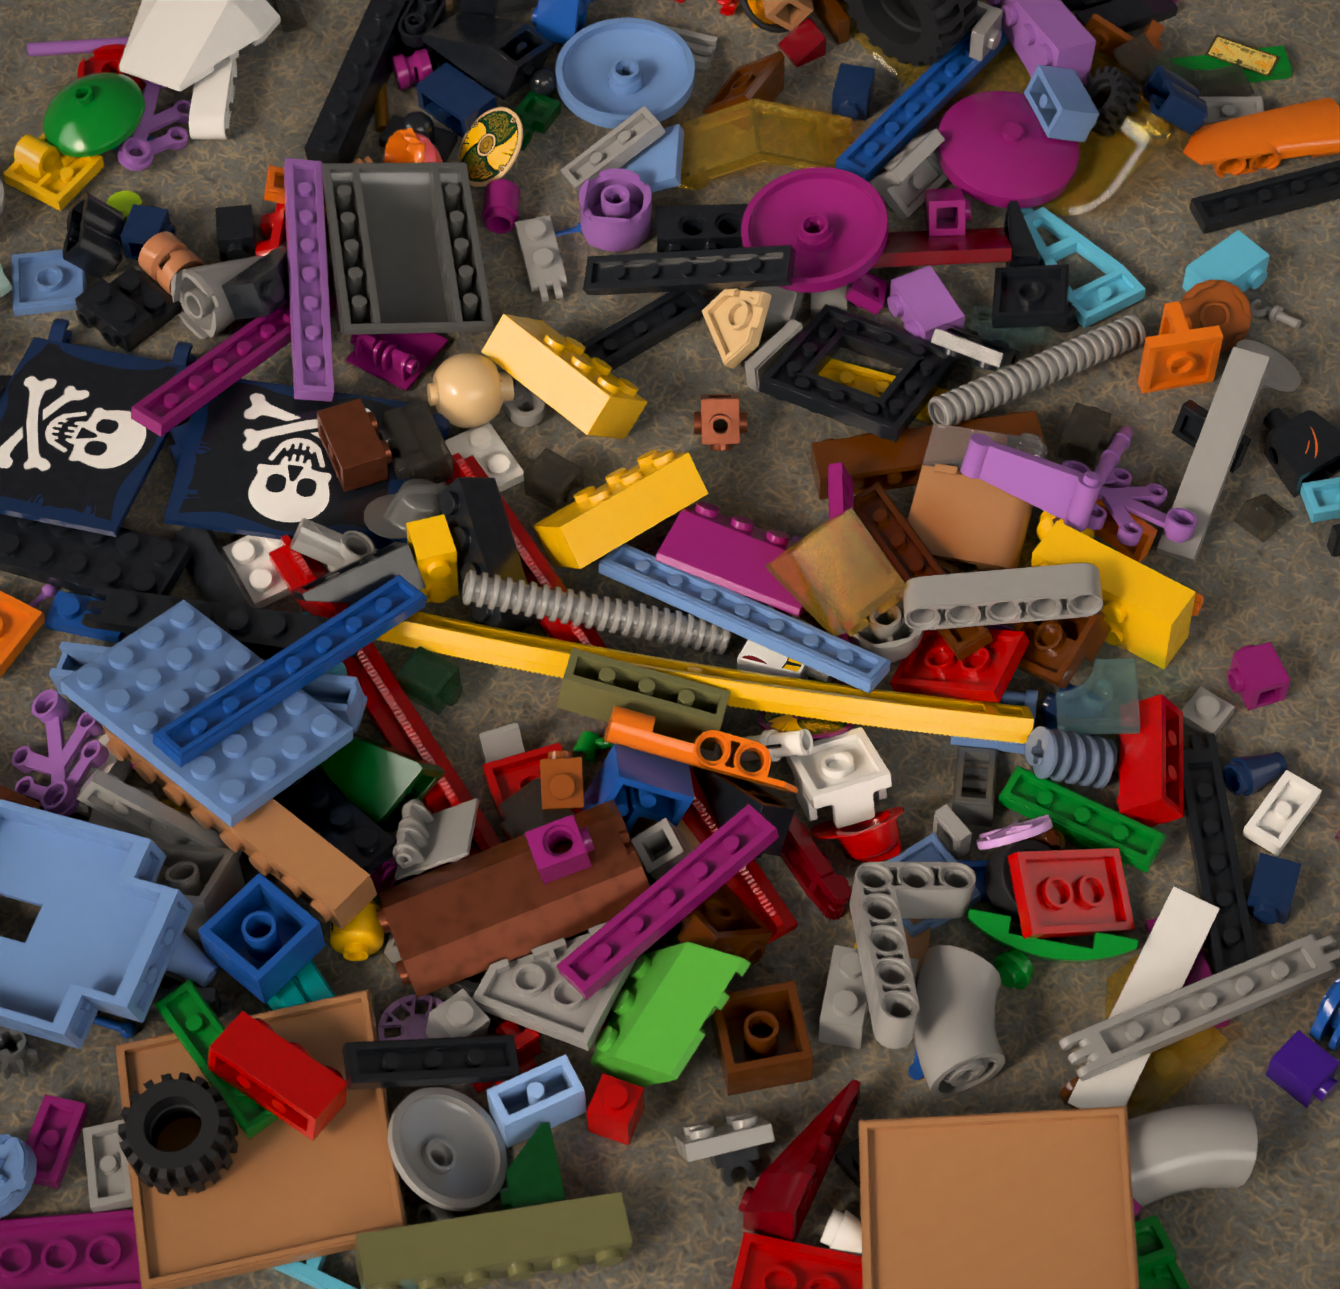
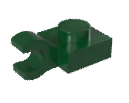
M529 91L514 110L523 126V141L520 150L524 151L532 140L534 131L545 134L561 113V102Z

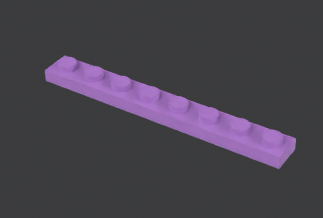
M285 158L283 169L294 399L332 402L334 379L322 161Z

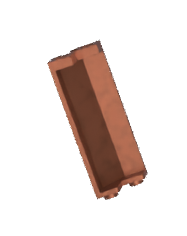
M614 799L573 815L577 827L586 826L595 850L587 852L592 867L543 884L524 834L380 891L382 907L376 909V913L384 933L392 932L402 959L395 962L403 985L412 984L417 998L486 971L495 962L506 958L508 961L531 953V949L561 938L566 939L586 931L588 928L606 923L646 891L650 885ZM560 842L553 848L552 852L564 854L571 849L573 844Z

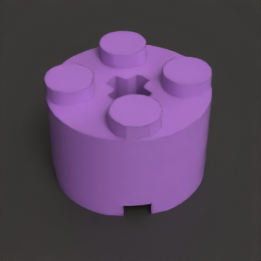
M621 168L600 171L599 177L591 181L589 177L582 184L579 192L581 231L586 242L592 247L611 252L636 250L641 247L652 230V195L649 185H645L640 180V176L635 172Z

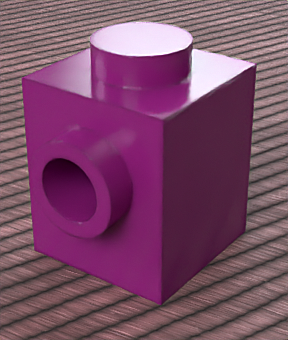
M961 188L925 189V226L929 237L965 235V221L971 220L970 199H965Z
M1271 642L1258 646L1247 645L1234 652L1230 669L1227 671V681L1233 693H1240L1248 711L1286 699L1291 680Z

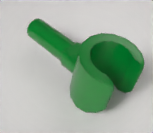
M585 731L580 735L573 750L585 752L583 760L593 763L600 749L613 747L614 744L605 742L604 737L601 738L593 732Z

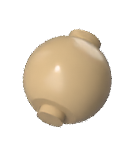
M460 353L446 359L437 368L433 376V383L427 384L429 405H436L437 412L447 418L450 424L461 428H476L493 420L500 412L503 402L513 401L514 387L512 376L506 371L498 372L496 365L490 359L476 353Z

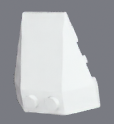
M142 0L119 64V69L121 72L181 92L214 72V65L226 58L229 61L239 57V50L251 43L257 46L264 42L281 22L280 15L267 0Z

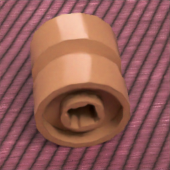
M167 231L160 232L151 237L144 244L138 258L139 266L155 281H158L159 285L170 295L171 281L174 274L186 268L206 265L173 233Z

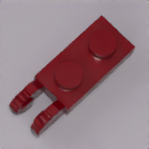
M794 814L780 857L808 898L815 903L819 911L823 912L822 915H825V918H829V920H839L846 911V903L850 902L852 886L848 885L849 882L844 876L834 873L829 858L824 853H821L810 837L806 825L800 822Z

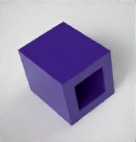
M1298 1030L1271 1058L1266 1076L1307 1108L1316 1098L1321 1102L1325 1101L1336 1088L1338 1081L1334 1077L1340 1062Z

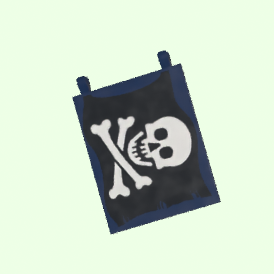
M56 318L52 323L48 339L33 338L0 397V514L116 537L171 431L169 430L160 437L131 419L132 406L196 361L195 355L191 353L193 344L182 341L178 342L174 350L172 363L69 344L72 331L67 330L70 322L66 319Z
M239 379L191 415L164 517V524L279 540L288 534L292 540L302 518H306L343 535L347 531L355 530L362 532L372 540L374 548L378 550L394 542L408 544L407 538L389 539L378 536L369 530L364 522V511L367 505L374 499L397 493L402 484L412 478L421 433L432 439L444 441L448 438L449 420L439 413L425 416L426 404L334 392L332 402L294 399V386ZM361 398L366 411H372L376 417L379 428L378 438L380 441H387L392 455V462L387 463L388 479L344 492L319 437L317 411Z

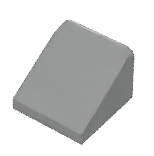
M512 723L479 734L484 763L525 752L518 723Z

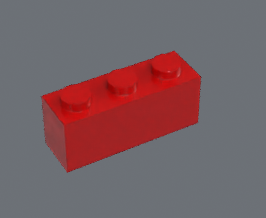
M1162 694L1120 707V725L1117 728L1120 740V759L1117 762L1119 773L1117 806L1119 812L1149 827L1183 818V712Z
M241 1011L209 1046L208 1070L312 1141L315 1140L345 1105L348 1086L347 1081H345L338 1070L328 1065L323 1066L310 1057L300 1044L286 1041L276 1034L266 1021L260 1018L254 1019L244 1011Z

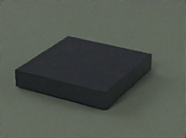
M1069 264L995 268L992 306L993 329L1067 325L1070 281Z

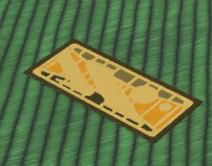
M1219 35L1215 36L1205 53L1207 56L1267 77L1270 76L1280 58L1277 55Z

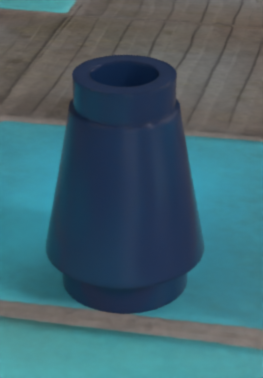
M1277 751L1234 757L1229 764L1224 766V782L1232 794L1249 796L1283 775L1287 770V764L1283 755Z

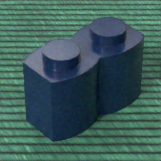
M1157 66L1143 85V97L1150 102V110L1153 115L1188 135H1192L1207 120L1208 108L1206 102L1200 99L1197 86L1163 66Z

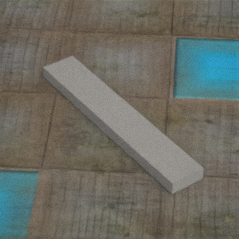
M1233 346L1172 508L1187 509L1195 514L1198 519L1193 536L1183 543L1169 540L1165 536V530H1163L1157 546V553L1195 564L1268 370L1270 356Z

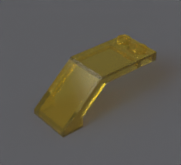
M751 99L680 123L684 130L681 184L676 187L694 191L704 190L711 179L762 162L797 169L812 167L836 168V159L855 141L852 120L849 117Z

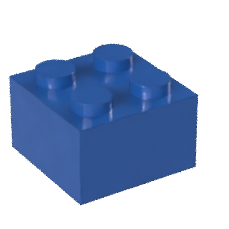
M260 873L198 930L205 954L264 1004L326 946L320 922Z

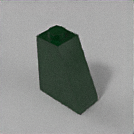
M353 735L351 742L319 764L351 803L384 831L391 832L398 829L399 823L403 819V806L412 799L422 801L445 773L441 766L358 735Z

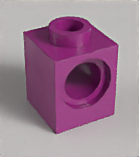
M573 815L524 832L543 884L592 867L587 852L595 850L586 826L577 827ZM560 842L573 844L571 849L564 854L552 852L553 848Z

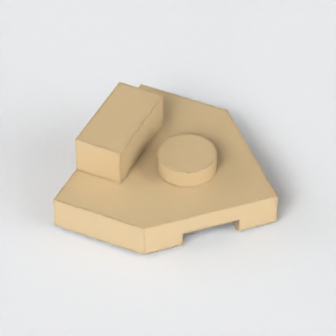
M734 288L724 289L702 310L724 366L734 369L759 346L772 295L763 291L752 290L751 292Z

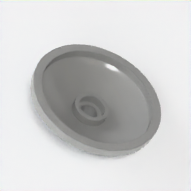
M425 1087L409 1094L394 1110L388 1127L390 1154L402 1179L422 1199L445 1210L462 1212L474 1210L485 1205L499 1192L506 1177V1148L498 1127L478 1103L453 1089Z

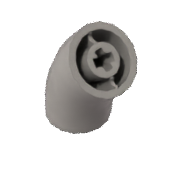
M936 945L928 948L916 982L919 1012L914 1029L915 1046L932 1096L937 1098H950L985 1084L1003 1068L1006 1062L997 1039L995 1027V1005L1001 985L1000 974L992 964L981 956L951 945Z
M1229 1103L1188 1104L1168 1107L1128 1119L1133 1198L1142 1207L1168 1196L1192 1190L1208 1188L1237 1189L1246 1183L1252 1173L1258 1146L1257 1126L1252 1112L1245 1105Z

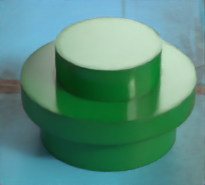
M1010 949L1007 952L999 953L994 958L993 965L1000 974L1002 985L1008 988L1015 987L1017 990H1023L1030 984L1031 976L1034 974V967L1024 953L1016 949Z

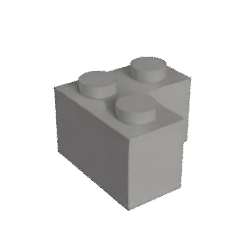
M834 945L819 1020L818 1042L861 1049L869 1006L858 949ZM910 958L916 984L919 959Z

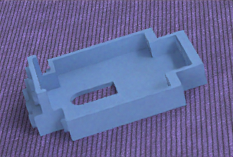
M0 799V895L41 907L25 943L0 936V1026L81 1050L98 1010L137 1022H144L194 907L179 889L155 883L166 855L152 839Z

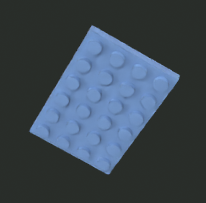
M185 600L165 611L60 681L61 692L231 828L353 740L354 729L300 689L180 768L153 744V733L264 662L263 659Z

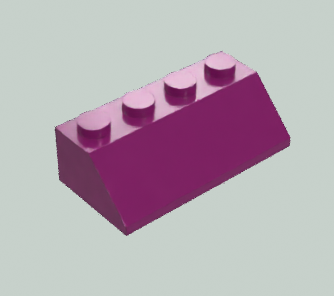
M697 502V504L681 510L655 558L659 562L797 617L821 602L831 574L830 556L825 554V549L810 543L797 544L790 541V536L782 531L774 529L764 531L754 527L752 520L737 515L732 516V518L718 513V507L706 502Z

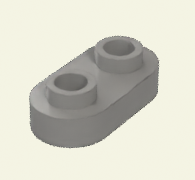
M500 366L496 367L498 372H505ZM512 376L514 399L513 401L503 402L501 408L510 420L518 426L531 427L539 424L546 414L545 402ZM531 409L532 411L523 412L522 410Z

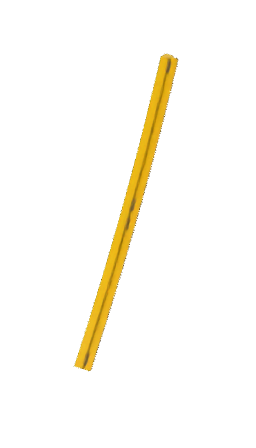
M419 611L376 639L377 641L381 640L391 644H400V646H409L410 648H418L423 651L427 650L437 654H446L451 657L465 658V660L469 659L470 661L474 660L480 663L483 661L484 664L488 663L494 666L497 664L498 666L512 667V669L516 668L517 670L521 669L522 671L526 670L527 672L531 671L532 673L536 672L537 674L541 673L547 676H560L561 679L564 677L572 648L730 691L727 705L730 707H744L745 709L760 710L761 712L769 711L770 713L775 712L776 714L780 713L786 716L788 714L791 716L795 715L796 717L800 715L801 717L816 718L817 720L820 718L821 720L826 719L827 721L831 720L837 723L839 721L842 723L846 722L847 724L851 722L852 724L871 725L872 727L877 726L883 729L885 727L888 729L892 728L893 730L897 728L903 731L928 732L934 735L938 733L944 736L948 734L954 737L963 736L964 738H979L980 740L984 738L990 741L994 739L1000 742L1009 741L1010 743L1019 742L1024 744L1027 742L1029 734L1033 731L1034 717L1029 706L963 700L873 689L869 694L849 685L756 673L631 653L516 632Z

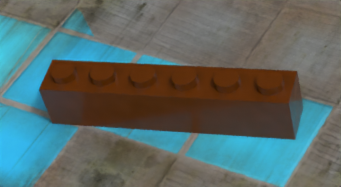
M1036 410L1012 412L1007 415L987 418L976 417L964 422L961 421L954 426L951 425V427L945 430L938 428L935 424L907 428L897 442L880 438L872 433L840 439L829 438L813 442L811 445V467L819 500L828 499L829 464L838 462L844 464L853 479V495L861 493L877 482L880 483L884 490L917 486L922 465L935 467L936 463L956 466L960 471L970 437L975 433L987 435L994 442L1044 459L1046 444Z

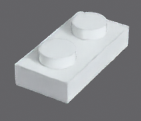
M1286 770L1248 821L1242 835L1279 856L1320 799L1322 790Z

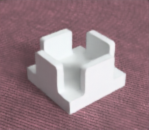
M862 727L837 736L813 741L812 752L808 755L786 757L787 763L794 775L795 786L798 787L797 800L809 821L818 819L817 809L832 805L833 821L837 828L872 819L875 816L873 793L878 800L886 799V788L892 787L891 773Z

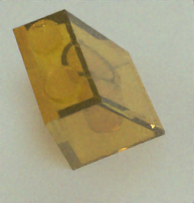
M852 508L825 521L765 565L781 585L829 634L834 636L845 632L850 637L857 634L870 624L866 618L875 610L879 614L889 610L899 602L896 595L907 587Z

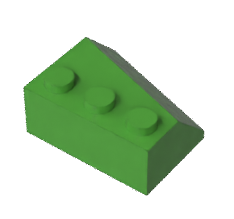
M684 942L641 954L629 973L630 976L623 991L618 994L611 1008L613 1013L607 1026L599 1033L595 1040L596 1050L590 1063L606 1075L640 1087L677 1080L705 1036V1030L701 1026L716 1009L722 1010L730 997L724 992L727 985L735 974L743 976L751 963L744 958L691 942Z

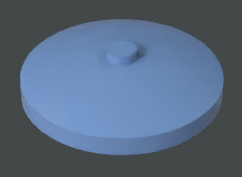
M640 18L608 19L583 28L573 35L562 47L555 67L557 90L568 109L591 124L610 129L616 128L643 106L659 122L668 119L686 104L695 85L694 57L683 38L662 24Z

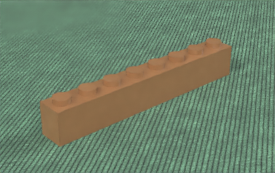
M103 726L109 739L106 746L120 761H124L126 758L135 764L136 772L146 782L152 784L156 781L163 787L162 791L172 803L177 806L185 804L191 809L192 816L205 829H209L211 826L220 832L219 836L232 851L237 853L241 849L250 856L248 859L256 870L264 876H267L269 873L279 880L278 884L283 891L295 900L299 896L309 904V910L321 922L327 923L330 920L342 930L377 895L369 873L273 798L231 828Z

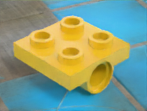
M44 133L39 138L26 134L17 143L14 151L15 162L3 173L6 184L62 211L105 167L103 156L99 154L90 157H70L59 153L55 146L49 144Z

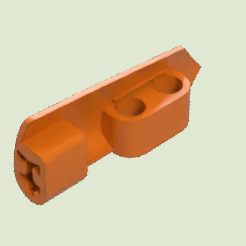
M1327 97L1203 125L1199 130H1195L1183 154L1200 165L1212 164L1218 177H1224V174L1229 173L1233 175L1255 173L1257 169L1263 168L1273 170L1279 165L1281 159L1309 155L1312 158L1339 155L1340 107L1333 98Z
M616 705L612 709L609 724L605 730V742L616 743L796 794L798 792V787L785 781L768 777L771 755L769 750L757 741L709 730L703 732L693 743L653 733L655 716ZM712 740L717 743L720 748V757L717 761L705 759L701 755L700 745L702 741ZM751 751L759 757L760 767L757 772L744 770L740 763L742 752Z

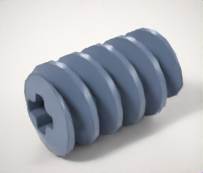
M1037 727L1027 739L1025 758L1027 763L1033 766L1034 773L1039 779L1050 778L1056 782L1064 780L1068 784H1075L1077 782L1080 786L1091 785L1093 788L1102 789L1111 778L1117 759V749L1113 739H1104L1099 736L1091 737L1088 734H1077L1075 732H1063L1060 729Z

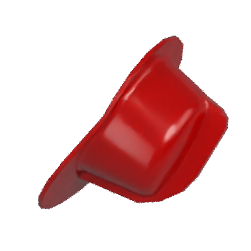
M900 806L876 812L872 819L842 828H837L833 820L826 821L811 828L809 833L813 838H837L846 853L855 860L864 863L884 861L896 857L902 852L897 817L904 812V808Z

